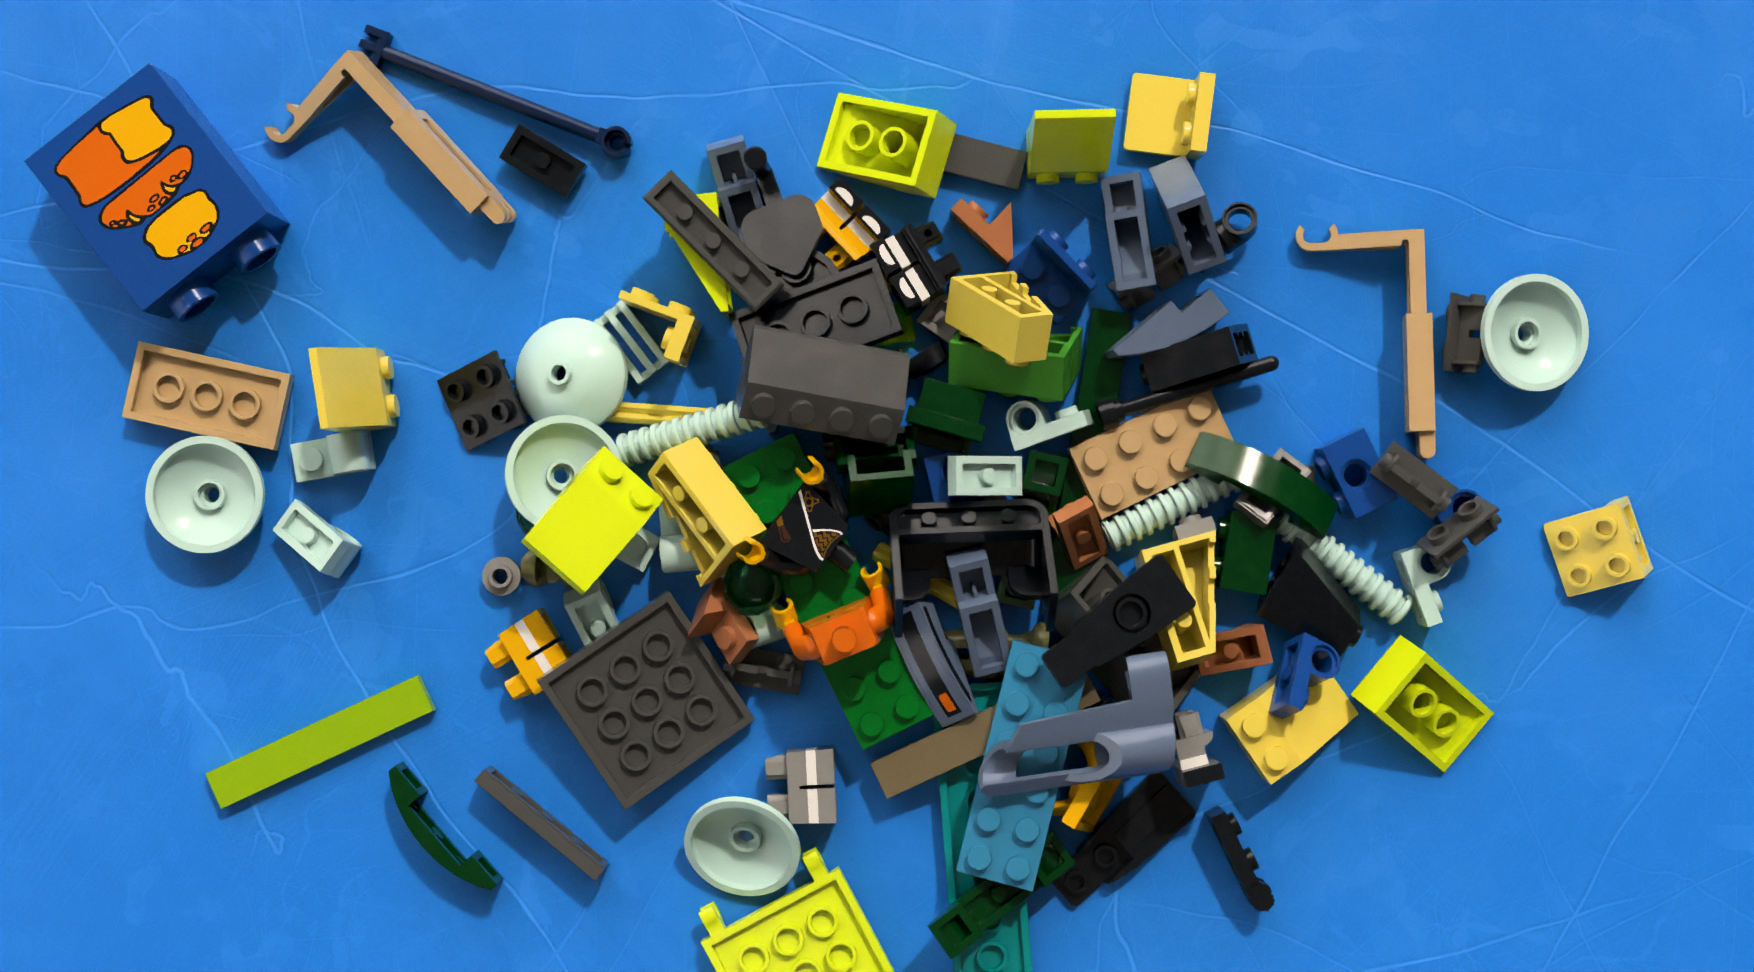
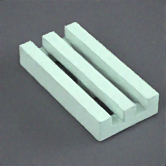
M622 300L616 303V306L612 309L607 310L599 319L597 318L593 321L603 328L610 321L644 365L646 370L640 373L623 351L627 370L639 385L670 362L663 357V351ZM621 312L625 315L659 359L657 362L651 363L618 320L617 315Z

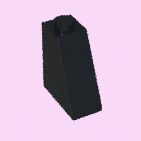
M1247 323L1239 324L1172 344L1162 350L1140 355L1143 362L1140 364V374L1145 385H1150L1151 391L1155 392L1258 360Z
M1295 537L1268 580L1266 595L1260 594L1258 596L1256 615L1297 636L1304 632L1314 636L1318 640L1334 647L1339 657H1341L1347 646L1354 647L1362 634L1363 626L1360 625V609L1302 539Z

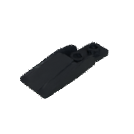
M1160 554L1155 555L1095 603L1070 628L1069 631L1071 633L1042 654L1041 660L1061 687H1068L1093 667L1097 668L1150 638L1194 608L1196 601L1165 558Z
M1162 773L1147 775L1102 819L1093 832L1076 849L1077 853L1072 856L1076 864L1052 883L1072 906L1079 905L1102 883L1107 885L1113 883L1144 862L1195 817V810Z

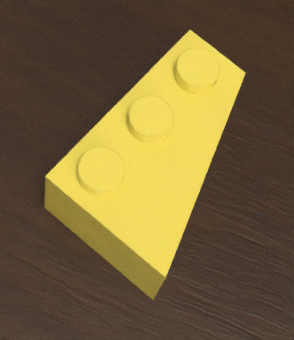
M1015 271L951 277L945 315L946 323L959 330L960 335L972 338L982 344L983 349L995 352L1005 358V362L1009 365L1023 367L1032 361L1046 360L1053 313L1037 296L1029 297V287L1026 283H1017L1018 275Z
M698 437L662 452L647 473L656 493L663 498L661 504L668 519L675 517L685 538L680 541L684 553L691 551L701 572L696 575L700 587L733 571L742 560L736 556V552L747 555L752 548V544L743 540L744 537L748 536L758 541L767 530L758 515L745 501L736 486L723 472Z
M1216 530L1141 550L1134 561L1138 570L1155 555H1162L1196 601L1194 608L1157 632L1162 649L1167 654L1170 672L1207 662L1216 653V603H1214V580L1216 579L1214 544L1216 543Z

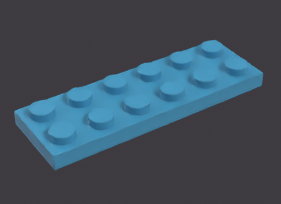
M1013 639L984 758L998 742L1011 740L1020 723L1078 711L1087 673L1068 687H1061L1041 660L1042 654L1050 648ZM1069 745L1025 751L1018 762L1016 777L1063 771ZM978 780L956 871L1033 892L1058 788L987 797L980 791Z

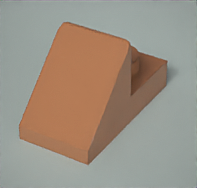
M961 198L951 208L949 215L1006 267L1013 258L1011 202L989 224L985 220L988 214L976 202L971 200L967 204Z
M1087 495L1066 504L1063 508L1048 516L1049 524L1074 570L1109 553L1095 507Z
M720 577L712 582L699 600L687 637L711 634L727 662L731 665L742 662L759 640V637L724 580Z
M1247 623L1234 629L1216 632V653L1207 662L1198 664L1201 676L1273 663L1264 624Z

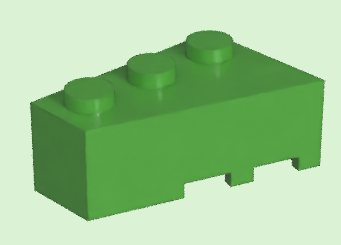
M1071 327L1070 334H1050L1046 360L1032 361L1023 367L1007 364L1005 358L995 352L983 349L982 344L972 338L960 335L958 330L949 342L948 383L974 391L998 392L1005 397L1022 395L1036 397L1037 400L1042 402L1063 401L1081 370L1083 327Z

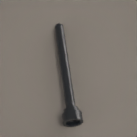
M1267 356L1120 402L1119 398L1112 400L1111 397L1096 401L1095 408L1103 431L1117 428L1120 422L1126 421V416L1275 371L1279 367V360L1275 356Z

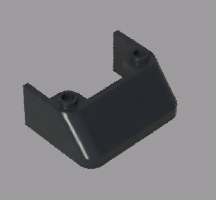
M1033 499L905 503L891 511L889 517V543L894 638H900L903 634V605H912L916 602L924 601L930 593V579L950 578L945 555L982 545L989 560L992 576H1007L1009 589L1018 598L1042 600L1046 632L1054 631L1059 590L1048 512L1043 504Z

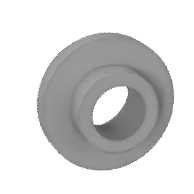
M508 557L491 559L482 571V581L485 588L492 594L499 596L514 592L519 587L522 578L520 567L514 560ZM498 569H503L507 572L508 578L503 584L495 580V572Z

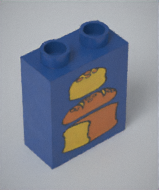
M151 63L147 64L24 161L140 310L167 319L175 315L182 323L195 319L216 303L220 294L213 287V284L237 266L242 274H248L272 260L281 249V245L274 236L290 224L180 83Z

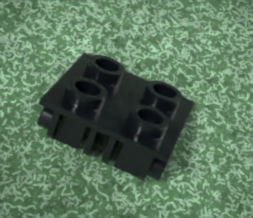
M497 350L437 380L467 451L512 429L517 430L528 425L526 418L529 415L524 411L520 400L517 399L519 391L513 390L512 386L515 385L514 380H509L510 376L504 365L506 361L505 359H500Z

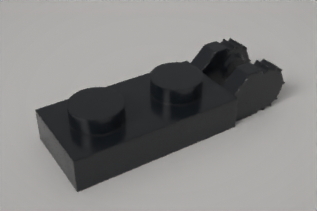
M1220 806L1205 811L1206 817L1247 900L1254 906L1255 910L1269 912V909L1274 905V895L1271 894L1272 891L1269 885L1262 878L1256 877L1254 873L1255 870L1259 869V865L1249 847L1243 849L1237 836L1242 834V830L1236 817L1232 812L1226 814Z

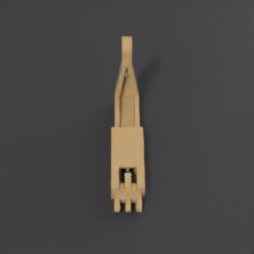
M347 50L300 105L286 103L287 111L291 112L294 116V123L284 134L279 132L278 127L264 126L265 132L271 140L278 143L292 142L356 81L394 122L390 126L392 130L470 214L475 212L485 213L495 224L512 223L517 218L516 211L502 197L503 195L426 111L416 110L363 52Z
M1333 224L1328 229L1330 239L1327 242L1308 243L1303 238L1305 229L1299 225L1295 234V241L1297 246L1307 253L1399 250V247L1402 246L1401 244L1405 246L1407 313L1402 317L1405 433H1415L1416 455L1418 458L1423 460L1432 458L1436 453L1432 313H1427L1424 229L1338 234L1337 227Z

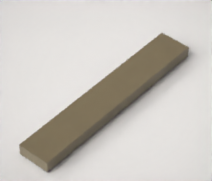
M1088 672L1078 711L1101 701ZM997 704L870 763L886 799L984 755Z

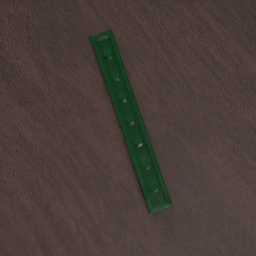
M1098 308L1092 309L1076 406L1078 411L1089 409L1094 424L1071 432L1069 448L1103 432L1096 412L1095 402L1111 397L1112 400L1118 399L1124 358L1107 360L1103 353L1129 332L1132 314ZM1068 454L1067 458H1069L1058 510L1066 504L1087 495ZM1054 533L1052 547L1058 590L1060 592L1085 571L1090 563L1074 570ZM1086 587L1079 594L1083 600Z

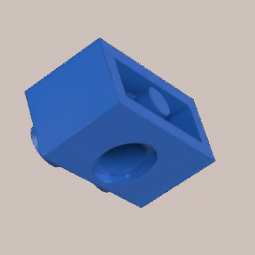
M1364 428L1355 429L1314 449L1317 458L1314 459V465L1323 480H1329L1335 492L1331 494V498L1338 504L1337 511L1340 515L1345 514L1347 519H1357L1398 499L1393 489L1369 472L1379 460V457ZM1351 464L1356 466L1360 472V480L1355 486H1350L1344 478L1345 469Z

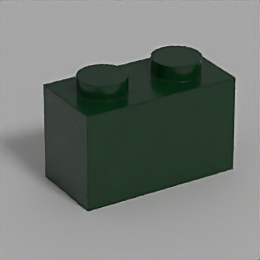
M1225 510V516L1219 517L1216 525V540H1220L1218 556L1214 555V566H1216L1214 587L1266 595L1278 524L1277 517H1274L1263 530L1241 512Z

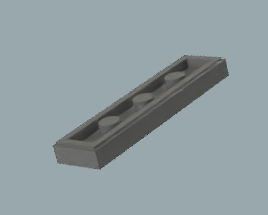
M672 170L643 197V200L756 313L784 286V283Z
M493 766L484 769L474 780V782L594 881L598 879L609 865L605 858Z

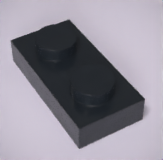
M520 124L499 156L501 160L566 199L570 197L588 167L584 162Z

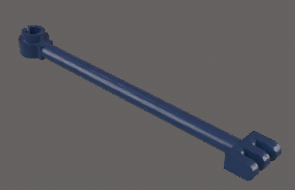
M370 25L365 27L364 33L370 37L377 38V41L374 44L361 39L358 47L372 53L368 59L379 70H381L384 61L595 142L613 159H622L631 153L629 149L624 147L619 151L612 149L611 144L617 138L624 139L626 147H633V140L630 134L620 126H612L607 129L596 127L390 47L394 36L389 32Z

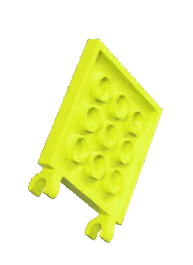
M816 846L802 853V859L813 878L812 881L728 926H725L721 913L714 901L701 907L700 912H698L710 934L701 940V944L716 972H895L840 867L838 866L828 871Z

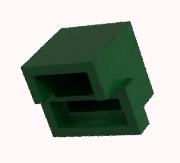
M925 377L917 407L909 405L905 419L906 423L912 424L914 442L968 456L972 441L981 443L986 426L979 425L978 423L986 394Z
M911 426L899 428L895 445L833 434L837 473L842 474L850 517L891 513L895 507L901 504L912 503L914 486L913 467H916L917 456Z

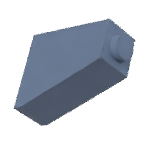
M1183 155L1148 168L1159 203L1188 275L1226 262L1206 195L1186 156Z

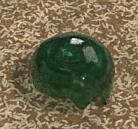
M739 558L729 565L723 577L725 600L738 611V614L743 616H759L776 605L782 594L783 581L780 574L773 573L756 564H747Z

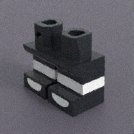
M933 221L920 225L915 229L910 223L899 233L885 240L881 238L869 245V255L872 259L877 258L887 284L889 283V288L906 316L911 315L945 293L947 284L950 283V278L956 277L962 272V267L952 252L935 262L929 254L928 250L943 242V237Z

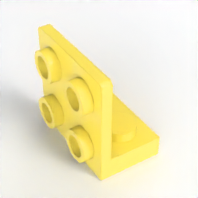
M1200 72L1195 80L1134 73L1131 78L1123 149L1125 151L1172 157L1185 155L1188 159L1199 160L1207 150L1216 74Z
M636 287L632 288L631 293L621 290L618 298L626 305L676 323L675 327H667L661 342V348L665 349L663 357L671 363L686 368L702 324L695 318L696 313L691 308L674 301H670L668 307L658 304L660 299L656 298L654 294Z
M1628 496L1614 499L1604 507L1547 522L1543 526L1568 597L1642 579L1653 570Z

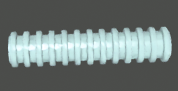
M730 401L727 406L720 404L716 409L709 407L705 410V413L699 410L694 413V416L692 414H685L683 419L675 417L672 421H662L660 425L658 423L652 424L650 428L641 427L639 431L631 430L628 432V435L626 433L618 434L616 446L622 462L627 467H632L635 463L642 464L646 460H656L657 456L660 457L662 452L695 437H698L702 444L708 445L711 444L712 440L718 442L722 441L723 437L726 439L732 438L735 433L743 435L746 430L748 432L756 431L757 426L760 429L767 428L768 423L738 418L737 402Z
M1199 474V477L1196 479L1193 476L1188 478V483L1186 484L1183 482L1177 483L1176 489L1172 487L1167 488L1164 495L1161 492L1155 494L1156 499L1154 500L1147 498L1144 500L1145 504H1135L1134 509L1131 511L1128 508L1124 509L1121 516H1118V514L1112 515V520L1109 522L1106 519L1102 520L1101 529L1111 549L1118 552L1121 550V545L1130 546L1132 545L1131 540L1136 539L1140 541L1143 539V534L1147 533L1150 536L1154 534V529L1162 530L1165 528L1164 524L1166 523L1173 525L1176 523V518H1185L1188 512L1195 514L1198 507L1205 509L1208 507V502L1212 501L1215 504L1219 502V497L1227 498L1230 496L1231 491L1238 493L1241 489L1225 480L1218 485Z
M1282 512L1280 514L1276 535H1282L1281 540L1284 543L1288 541L1292 543L1295 537L1302 539L1331 575L1339 580L1341 587H1349L1348 592L1351 595L1358 594L1360 602L1367 601V607L1371 610L1377 609V615L1380 617L1386 616L1388 624H1396L1404 618L1412 606L1413 598L1410 595L1403 596L1401 588L1394 589L1393 582L1390 580L1385 582L1383 574H1375L1374 567L1371 565L1366 567L1364 565L1365 560L1354 558L1355 553L1352 550L1345 551L1343 543L1336 544L1334 536H1325L1321 540L1287 522L1290 517L1287 513Z

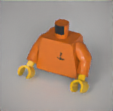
M877 562L878 569L873 574L869 575L865 567L860 571L870 591L869 596L801 624L798 622V616L791 599H785L788 607L782 611L775 610L774 605L770 606L776 627L783 630L787 642L798 659L802 661L815 660L826 666L879 644L885 634V630L892 626L894 622L893 606L889 590L887 589L890 579L881 562Z

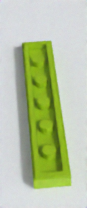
M417 675L207 772L205 775L222 809L436 710L421 676Z

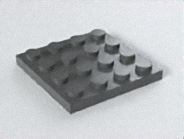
M668 590L536 679L625 810L755 720L700 636L687 637L691 623Z

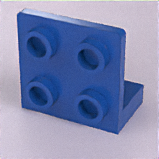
M1042 228L1035 235L1033 241L1003 270L1005 272L1015 271L1017 273V283L1027 284L1029 287V297L1037 296L1053 313L1052 322L1057 325L1096 288L1097 284L1092 280L1096 277V274L1083 260L1079 259L1075 262L1066 252L1069 247L1060 235L1053 230L1048 234Z

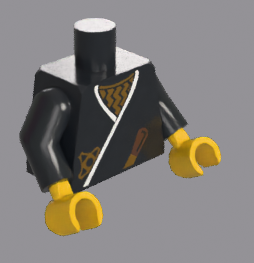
M813 456L807 457L813 463V468L810 472L802 473L797 467L795 468L796 474L804 482L761 540L758 542L748 536L743 538V540L752 544V549L747 555L736 552V556L750 565L756 564L775 574L805 576L811 570L817 572L826 559L846 573L860 554L841 541L850 528L847 524L850 518V510L843 492L835 481L824 472L823 466Z

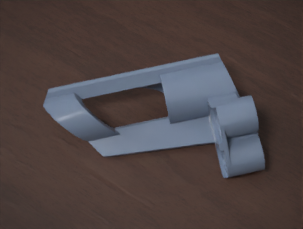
M1159 651L1125 657L1128 671L1124 672L1130 700L1020 723L1011 740L998 742L985 756L978 773L980 791L987 797L1156 774L1170 770L1175 758L1176 735L1173 725L1175 708L1172 682L1166 652ZM1094 741L1097 766L1016 777L1018 762L1022 754L1027 750Z

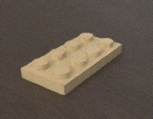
M138 341L122 417L278 451L295 375Z
M1210 390L1149 409L1120 423L1119 427L1103 431L1067 448L1066 451L1088 498L1095 507L1098 519L1102 520L1198 474L1185 467V463L1200 432L1218 435L1233 440Z

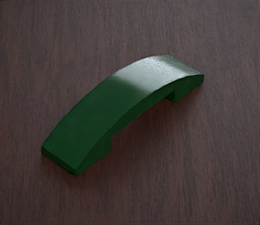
M1200 432L1185 463V467L1218 485L1225 480L1290 515L1287 522L1321 540L1325 538L1338 508V504L1325 491L1294 469L1258 450L1218 435Z
M1030 449L1022 479V496H1018V499L1036 500L1045 506L1048 516L1054 513L1058 498L1061 495L1069 458ZM1000 576L996 593L999 603L1034 610L1036 600H1024L1016 597L1009 589L1008 577Z
M401 762L389 770L390 785L397 807L406 825L420 845L439 864L461 879L488 890H492L504 878L478 849L466 859L417 802L428 789L404 762Z
M1051 831L1046 837L1033 892L983 878L950 904L927 927L949 959H953L983 936L982 932L1040 887L1048 886L1076 863L1055 833Z

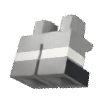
M1187 709L1174 713L1173 725L1176 735V750L1172 766L1176 781L1182 786L1189 788L1224 779L1225 775L1221 762L1211 757L1207 758L1204 746L1212 741L1213 731L1202 727L1198 711Z
M834 744L814 748L787 749L786 754H779L765 759L766 780L787 779L788 793L767 794L768 805L778 810L786 818H789L791 824L837 823Z

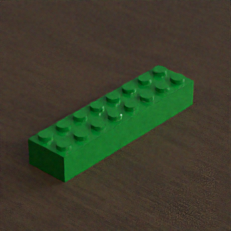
M791 433L723 467L727 477L736 486L739 493L768 530L804 482L796 474L795 468L797 467L802 473H808L812 470V467L796 435ZM844 535L841 541H843L845 544L851 547L846 536ZM826 559L817 572L811 570L805 576L776 574L787 598L793 601L800 624L870 595V591L860 574L862 568L857 559L846 573ZM890 627L885 630L884 636L876 646L826 666L820 664L863 750L933 715L904 662Z

